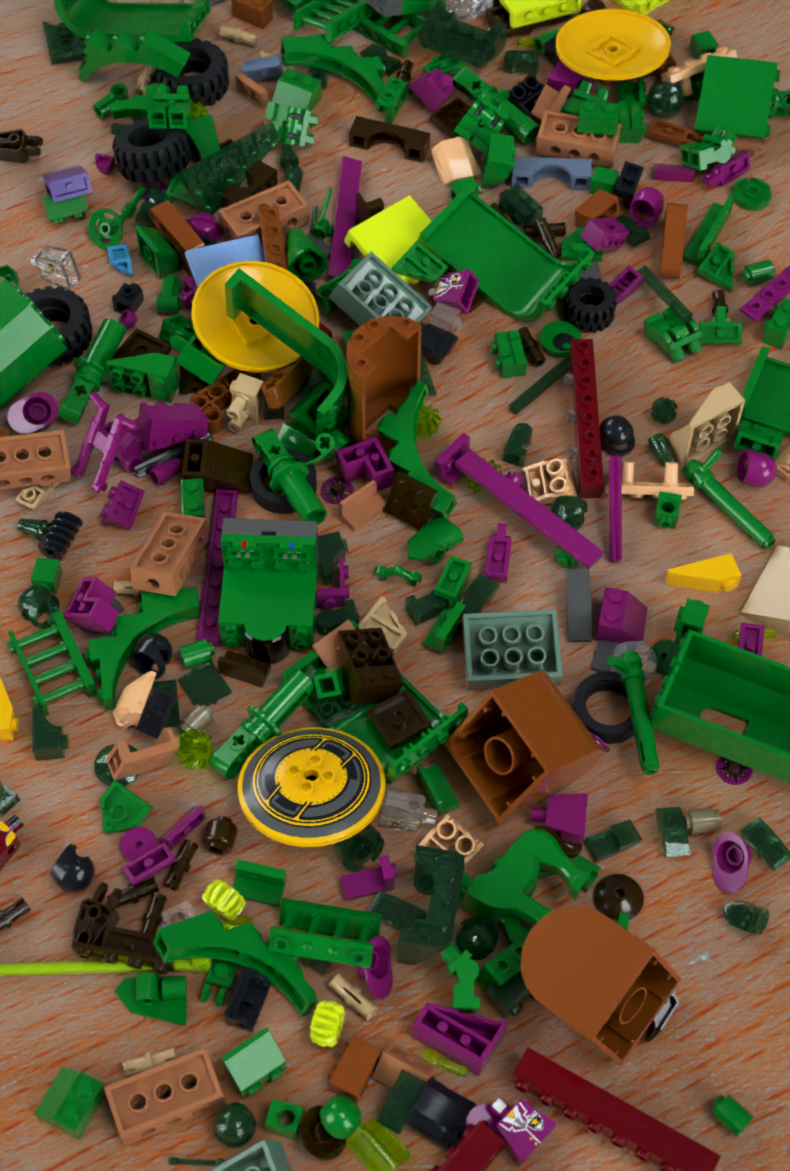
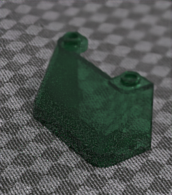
M439 0L418 31V40L423 48L455 58L477 68L486 66L506 46L505 24L497 22L494 28L489 25L486 30L457 20L455 12L450 14L446 10L447 3Z
M416 845L413 886L419 893L430 895L431 897L427 919L416 918L411 928H400L398 963L416 965L450 946L465 867L463 856L455 851Z

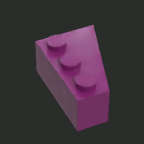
M140 402L138 417L140 425L137 430V436L147 451L150 452L186 442V439H199L207 436L209 419L197 403H174L173 406L157 403L155 406Z
M426 1003L413 1023L411 1036L480 1076L505 1035L508 1021H494L483 1018L482 1015L475 1014L473 1016L460 1013L457 1009Z

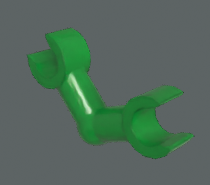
M400 565L388 568L376 566L373 575H380L379 581H386L389 576H400L406 579V583L412 587H415L416 582L421 583L422 580L420 573L415 571L409 572Z

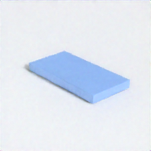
M258 234L185 252L197 288L208 275L225 265L240 261L266 262L264 249Z

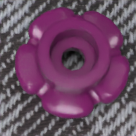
M125 309L119 318V323L126 329L133 328L137 322L134 310L129 311Z

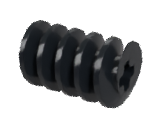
M57 512L38 544L40 552L49 559L61 561V555L67 553L66 548L70 547V541L74 540V534L78 533V527H81L83 524L82 520L70 512Z

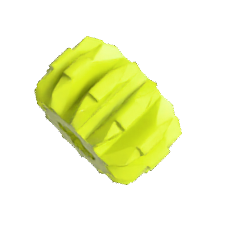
M214 880L207 886L202 895L203 901L210 909L222 918L231 921L235 920L242 913L246 905L243 896L221 880Z
M322 1001L317 1005L310 1026V1037L313 1043L323 1047H333L338 1043L345 1021V1012L342 1005L332 1001Z

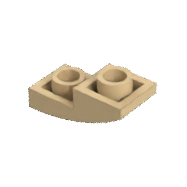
M59 483L23 487L15 501L35 511L47 500Z

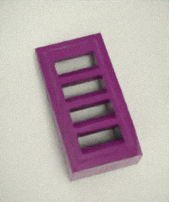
M629 265L609 284L617 294L616 306L644 284V277ZM621 283L626 284L628 287L625 288ZM618 287V288L621 289L623 292L620 293V292H619L618 290H616L615 288Z

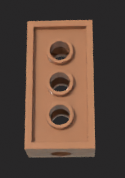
M545 110L537 136V155L553 158L591 159L592 165L613 167L620 138V123H618L616 136L577 132L578 116Z
M290 180L219 210L220 227L230 241L258 234L261 243H263L258 212L260 206L279 208L282 234L310 222L309 205Z
M64 430L0 437V490L70 481L71 468Z
M164 512L130 566L133 589L176 596L209 540L206 518Z
M206 1047L104 1087L124 1146L226 1106ZM190 1083L196 1084L192 1089H185ZM165 1093L171 1094L165 1100L159 1099ZM140 1103L145 1104V1106L140 1110L134 1109L135 1106Z

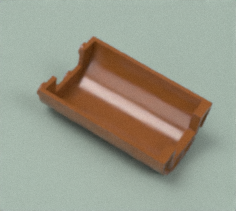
M384 316L371 319L362 324L351 335L347 344L349 440L354 442L352 445L373 438L366 433V430L387 410L391 409L396 413L401 403L404 404L408 398L407 395L413 385L415 386L420 380L422 324L408 317Z

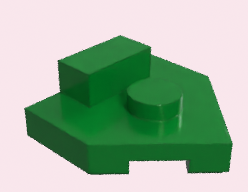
M582 226L561 240V260L577 261L578 258L582 259L589 247L595 252L591 260L601 262L602 250L596 251L580 237L584 230Z
M114 779L100 798L103 833L111 834L140 827L154 807Z

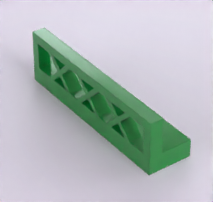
M728 196L724 205L713 202L686 249L682 261L700 267L731 215L734 197Z

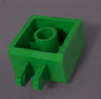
M180 328L175 331V335L169 340L172 347L181 352L175 362L211 386L226 367V364L213 357L203 347L195 333L193 335Z

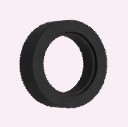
M286 449L288 454L294 456L297 462L306 463L311 461L305 454L297 450ZM260 456L250 471L251 491L255 501L262 508L273 513L288 514L295 512L285 495L273 494L263 486L262 481L268 473V468ZM308 465L309 474L306 476V480L316 494V469L314 465Z
M611 671L598 672L584 679L576 690L572 708L586 728L605 744L621 743L634 736L631 716L623 723L605 725L594 720L587 711L586 701L598 691H615L627 699L625 685L621 681V673Z

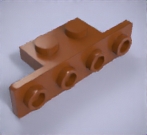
M260 206L258 212L265 261L288 270L279 208Z

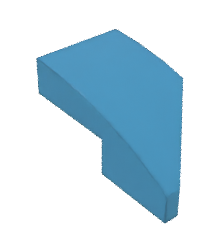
M122 244L107 247L111 268L133 276L128 245Z

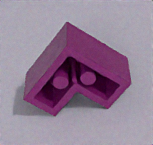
M377 437L336 451V467L345 483L366 476L368 482L374 480L377 483V491L393 485L394 468Z
M83 577L63 617L82 631L110 632L119 614V611L111 606L116 591L97 577Z

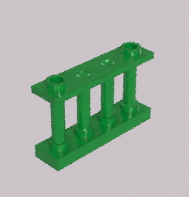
M312 0L294 11V30L297 31L308 24L325 30V40L333 42L359 25L360 20L357 19L358 17H371L372 6L365 0H360L357 3L348 0ZM328 11V12H331V13H334V14H337V15L335 16V15H332V14H329V13H326V12ZM316 18H320V19L326 20L327 22L318 20V19H316Z
M418 13L393 16L400 21L389 30L383 28L382 25L392 16H381L375 22L364 16L358 17L357 19L360 20V24L353 28L354 31L402 59L408 56V43L420 33L428 37L432 36V21ZM405 25L414 28L404 38L395 35Z
M60 610L52 613L54 623H51L50 627L19 640H16L12 630L8 631L10 641H7V645L12 655L17 654L35 696L32 697L37 710L42 709L44 716L49 715L46 703L77 690H86L89 698L98 694L95 682ZM55 635L56 637L60 635L62 641L58 645L27 658L24 657L21 648ZM61 653L64 655L69 654L70 659L67 660V663L33 677L30 666ZM70 671L72 673L77 671L79 677L76 678V681L46 694H41L38 688L39 684Z
M283 898L279 925H283V927L271 926L268 951L370 968L373 943L368 941L376 936H380L382 914ZM293 927L307 929L308 932L293 930ZM318 931L331 933L333 936L318 934ZM343 936L358 938V941L346 939Z

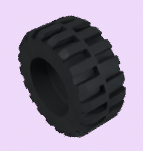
M195 38L191 42H174L191 54L178 77L155 68L157 83H164V85L169 86L171 89L170 94H177V86L179 85L187 86L192 100V110H195V108L204 109L206 106H212L216 101H220L224 97L223 95L226 94L229 86L228 62L225 53L217 45H212L207 40L201 41L199 38ZM192 72L201 73V74L194 75V76H186V75H184V74L192 73Z
M148 118L142 121H135L133 124L125 126V129H121L115 136L112 144L119 173L134 183L153 184L157 181L163 182L165 179H171L175 177L176 173L180 174L183 172V169L188 166L191 160V150L186 130L170 129L169 121L167 129L149 128Z
M46 286L45 289L37 288L32 293H26L25 295L33 301L46 319L66 323L57 331L64 337L65 340L62 343L67 347V350L47 367H51L54 364L61 366L64 362L70 363L74 361L75 357H80L83 354V350L89 347V342L93 336L89 310L83 299L79 295H75V292L69 289L66 291L63 287L58 286L57 288Z

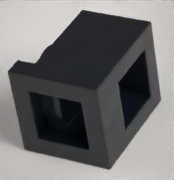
M124 283L117 294L112 296L114 311L121 314L125 309L129 311L134 310L136 313L144 301L143 291L136 283H131L130 285Z

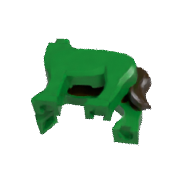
M536 826L521 834L504 856H498L492 867L494 870L489 873L478 874L475 879L463 873L455 884L457 888L455 898L464 903V911L487 923L501 926L505 932L508 944L511 945L520 938L525 942L535 924L553 911L532 899L538 878L557 874L566 883L569 894L576 901L581 889L586 893L599 876L601 867L579 854L582 850L580 843H570L563 840L550 827ZM520 918L531 923L533 927H522Z

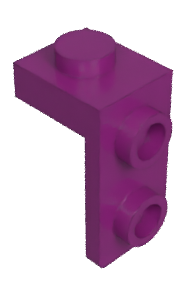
M344 557L339 558L340 588H317L318 608L333 609L335 607H345V598H350L349 584L345 585L344 579H349L348 565H344Z
M389 855L379 857V867L342 875L340 879L345 899L351 900L394 890V881L398 877L396 864L390 862Z

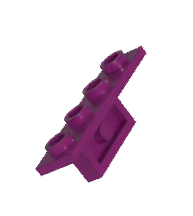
M790 265L742 306L740 312L757 322L790 293Z

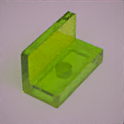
M377 1117L360 1125L346 1143L369 1171H396L400 1165L406 1163L412 1157L408 1150Z

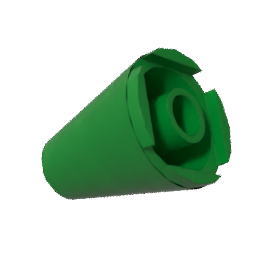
M290 229L285 235L287 269L298 278H307L314 281L325 272L327 257L302 229Z

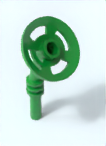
M139 186L130 202H127L121 210L120 215L108 208L98 209L92 214L88 230L90 238L96 246L107 249V247L116 246L120 243L123 236V223L128 218H131L136 211L137 204L146 192L145 187ZM104 213L114 216V219L105 218ZM97 219L99 220L97 225L98 233H96L95 229ZM103 237L111 239V244H106L101 239Z

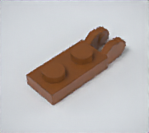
M656 118L653 119L647 131L648 137L677 146L691 142L701 143L703 141V135L691 131L689 128Z

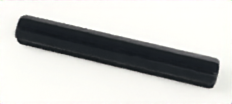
M207 432V436L199 438L214 441L209 432ZM186 442L135 465L133 469L136 476L140 478L149 474V470L155 464L175 458H183Z

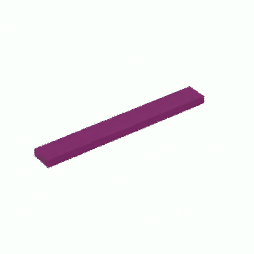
M343 156L341 160L327 279L329 280L349 269L351 262L352 246L348 247L344 240L348 230L355 227V194L359 192L362 161Z
M471 449L455 461L456 468L585 568L590 569L604 556L603 550Z
M216 489L197 641L205 638L207 642L211 641L212 645L216 647L221 645L218 621L224 573L221 547L223 518H236L238 490Z

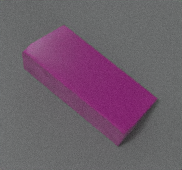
M654 163V180L693 182L695 170L692 167Z
M202 805L192 807L159 838V841L161 843L165 842L168 848L173 850L206 819L204 807Z
M163 842L124 865L121 869L125 878L132 886H135L174 863L177 859L166 843Z

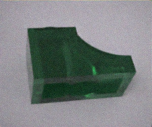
M339 531L318 536L319 569L325 586L333 584V573L339 565V558L344 557L345 562V553L348 552L346 539H341Z
M33 707L32 750L36 761L65 758V749H69L68 735H64L62 726H54L46 719L43 707Z

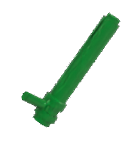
M716 448L704 463L695 459L688 461L682 469L685 478L688 481H693V485L699 491L702 490L761 548L769 549L776 541L774 534L722 486L710 471V468L723 454L722 450Z
M627 651L620 654V659L610 656L607 659V663L621 671L620 676L622 684L625 685L640 769L645 775H654L658 773L660 764L644 687L645 674L643 669H641L643 665L642 659L636 651Z

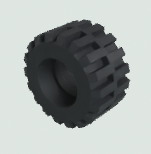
M588 277V279L580 278L579 282L577 281L574 285L568 286L569 290L565 294L563 309L564 318L566 321H569L568 323L573 324L578 330H583L584 333L588 331L596 333L597 330L601 332L605 327L608 328L611 325L615 316L617 294L614 292V288L609 286L608 282H602L599 278L593 279V277Z

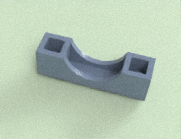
M513 157L515 159L514 171H512V188L531 189L541 179L556 178L565 182L570 190H590L592 178L591 159Z

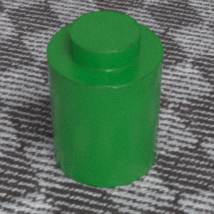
M554 28L534 38V46L539 54L543 55L545 52H548L544 48V44L558 34V29Z
M769 259L745 265L742 271V278L748 285L772 280L775 278L774 265Z
M205 638L178 647L185 669L212 661V655H215L211 641L207 642Z
M721 1094L711 1106L714 1109L712 1115L736 1137L743 1132L754 1118L730 1094L726 1097Z

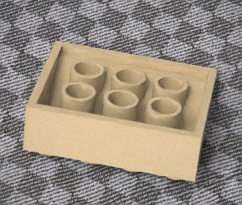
M777 546L740 615L790 637V547Z

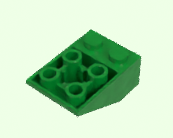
M150 353L107 361L106 367L111 390L172 403L180 384L177 363L175 362L176 357Z

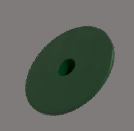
M671 640L656 642L648 653L650 667L658 673H669L673 656H676L678 652V645Z

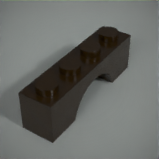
M356 116L349 131V146L369 150L374 145L389 143L398 146L403 151L405 159L424 163L430 148V133Z

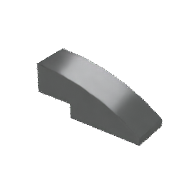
M566 569L568 642H592L589 569Z

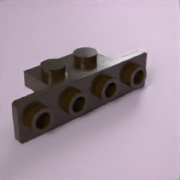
M106 925L101 946L73 941L71 945L73 951L77 953L76 955L84 959H91L94 956L102 958L103 962L109 964H117V961L127 963L128 967L134 969H142V966L150 967L152 971L159 974L175 971L174 961L164 964L162 958L152 957L155 948L153 941L156 937L154 934Z

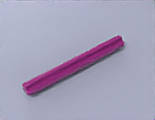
M620 456L609 457V560L613 563L622 561V481Z

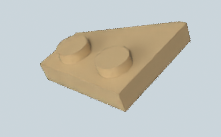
M383 596L358 624L359 629L382 627L392 654L398 651L408 636V633L399 624L394 611L390 610L387 600Z

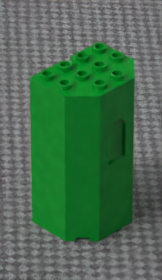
M4 277L0 278V407L67 350V347L62 343L65 339L56 330L55 326L44 317L33 301L24 294L16 283L12 280L8 282Z
M690 629L687 637L682 636L677 648L678 652L671 661L669 673L665 675L662 682L660 694H657L650 715V719L653 720V730L790 783V667ZM705 710H715L749 724L745 734L742 735L700 719V715Z

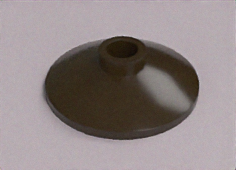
M612 874L604 877L597 884L594 891V903L597 910L608 918L618 920L621 912L630 914L629 920H631L640 913L644 903V895L640 885L631 877L622 874ZM619 891L622 892L624 896L618 897L615 893Z
M314 1106L308 1109L300 1120V1138L304 1147L312 1156L320 1160H332L342 1153L346 1145V1139L335 1138L326 1131L321 1123L319 1114L323 1106Z

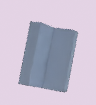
M281 55L244 61V65H242L243 74L253 81L282 76Z

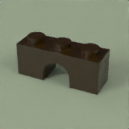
M257 160L246 171L247 187H241L233 183L221 194L222 209L278 184L277 170Z

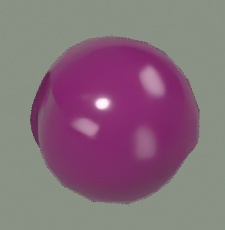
M644 187L636 192L630 205V214L636 224L642 227H650L658 221L664 208L662 193L652 187ZM637 210L646 216L654 217V219L651 221L640 219L637 215Z
M753 449L741 451L737 461L739 481L752 487L760 488L770 484L775 479L777 465L770 455L758 453ZM747 456H748V470H747V474H746V473H745V460H746V458H747Z

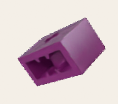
M614 217L590 219L580 237L596 251L621 248L625 244L626 237L630 231Z

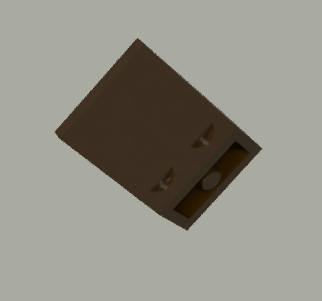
M186 439L182 479H203L205 491H216L218 489L250 492V471L253 466V454L211 440Z
M382 627L338 631L344 682L351 703L381 702L398 694L403 685V680Z

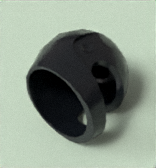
M613 415L604 419L599 426L602 448L612 456L623 457L630 454L635 446L634 430L631 423L620 415ZM630 441V445L626 449L616 450L613 448L615 445H623Z
M146 634L135 644L132 661L141 673L156 672L155 679H158L165 674V665L169 664L172 659V645L161 634ZM154 664L157 665L158 671L152 669Z
M69 844L50 874L58 887L66 892L84 891L91 885L95 877L94 863L88 856H78L76 854L77 846L74 844Z

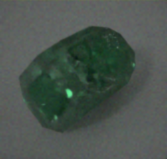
M733 900L727 903L723 911L724 917L730 925L753 934H762L767 927L770 917L768 909L742 900Z

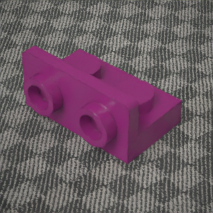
M463 433L435 459V476L450 486H453L464 475L463 472L455 467V461L470 449L469 436Z
M122 480L119 481L116 487L112 486L107 495L110 501L104 505L100 515L103 517L101 525L106 526L108 522L130 530L145 491Z

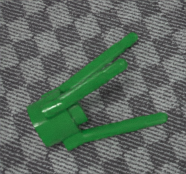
M332 187L328 188L318 220L317 205L313 209L310 232L318 239H324L326 236L330 237L333 232L334 223L330 227L329 221L324 218Z

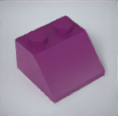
M605 587L596 640L642 648L648 607L628 591Z

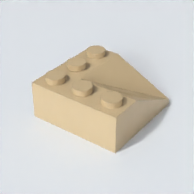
M730 382L723 386L719 385L711 391L689 425L674 431L670 435L667 449L681 466H684L691 459L696 460L716 448L735 440L745 399Z

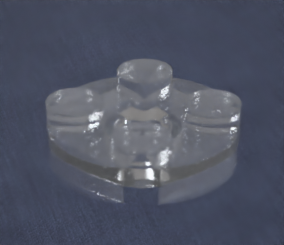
M447 0L446 7L452 19L473 20L482 9L483 0Z
M627 641L614 647L612 656L620 659V654L624 652L636 651L642 659L643 665L641 669H643L645 674L644 684L651 680V677L655 674L658 662L656 654L647 642ZM610 665L611 672L621 673L619 669Z

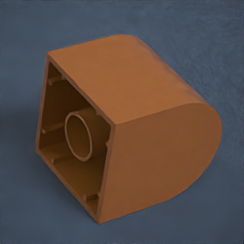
M545 671L532 673L492 690L444 743L499 823L548 799L549 795L557 794L588 771L603 755L602 748Z
M584 906L563 907L544 916L529 932L521 953L522 977L533 997L575 1033L620 1066L682 980L654 948L606 915Z

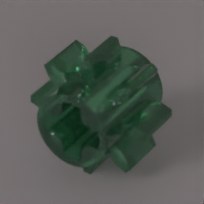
M661 397L653 402L651 408L653 412L650 414L655 422L659 421L660 423L667 424L676 418L678 406L673 399Z

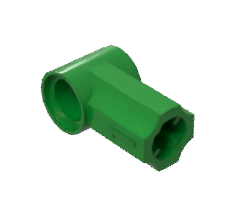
M121 83L114 84L110 88L108 95L92 105L93 110L100 119L106 118L111 114L109 104L117 100L129 99L127 87Z
M168 274L162 280L161 293L157 295V313H179L181 280L175 275Z

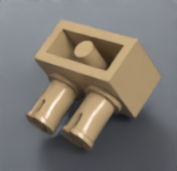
M242 373L239 374L236 381H232L230 385L232 400L231 405L226 411L227 416L231 418V421L228 423V428L231 431L240 432L246 420L258 423L266 408L265 396L262 391L264 381Z

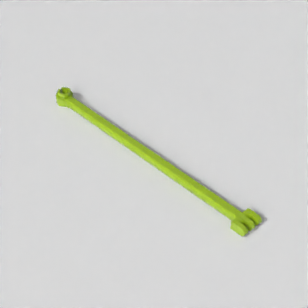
M190 958L174 961L175 971H193L194 974H208L211 967L210 958ZM103 961L0 964V976L154 972L150 967L142 966V969H134L128 967L127 963L117 961V964H109Z

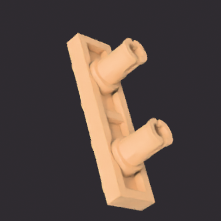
M727 46L716 49L717 52L705 53L700 56V59L687 60L680 67H670L667 69V72L661 74L662 81L668 83L679 81L681 95H692L693 90L690 77L705 70L707 55L736 58V50L729 49Z
M621 461L622 494H630V497L643 498L644 495H652L653 498H658L661 491L682 495L681 499H688V496H694V486L688 483L677 482L679 464L677 462H665L664 481L656 483L633 481L634 461ZM604 481L603 490L605 493H608V496L609 481Z

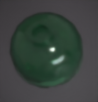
M656 80L651 85L647 95V103L652 110V114L659 118L672 117L678 114L687 100L686 97L683 99V92L669 82L665 81L664 84L659 83L660 80Z
M153 186L148 192L145 202L142 203L135 222L148 228L157 227L150 217L149 208L166 200L170 202L167 195Z
M368 824L352 837L334 843L335 856L348 871H361L367 868L362 864L370 859L374 862L383 850L384 839L374 826Z

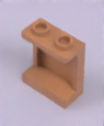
M171 727L165 728L155 746L130 753L126 740L116 742L106 758L113 779L117 781L167 766L179 749V739L175 733L173 734Z

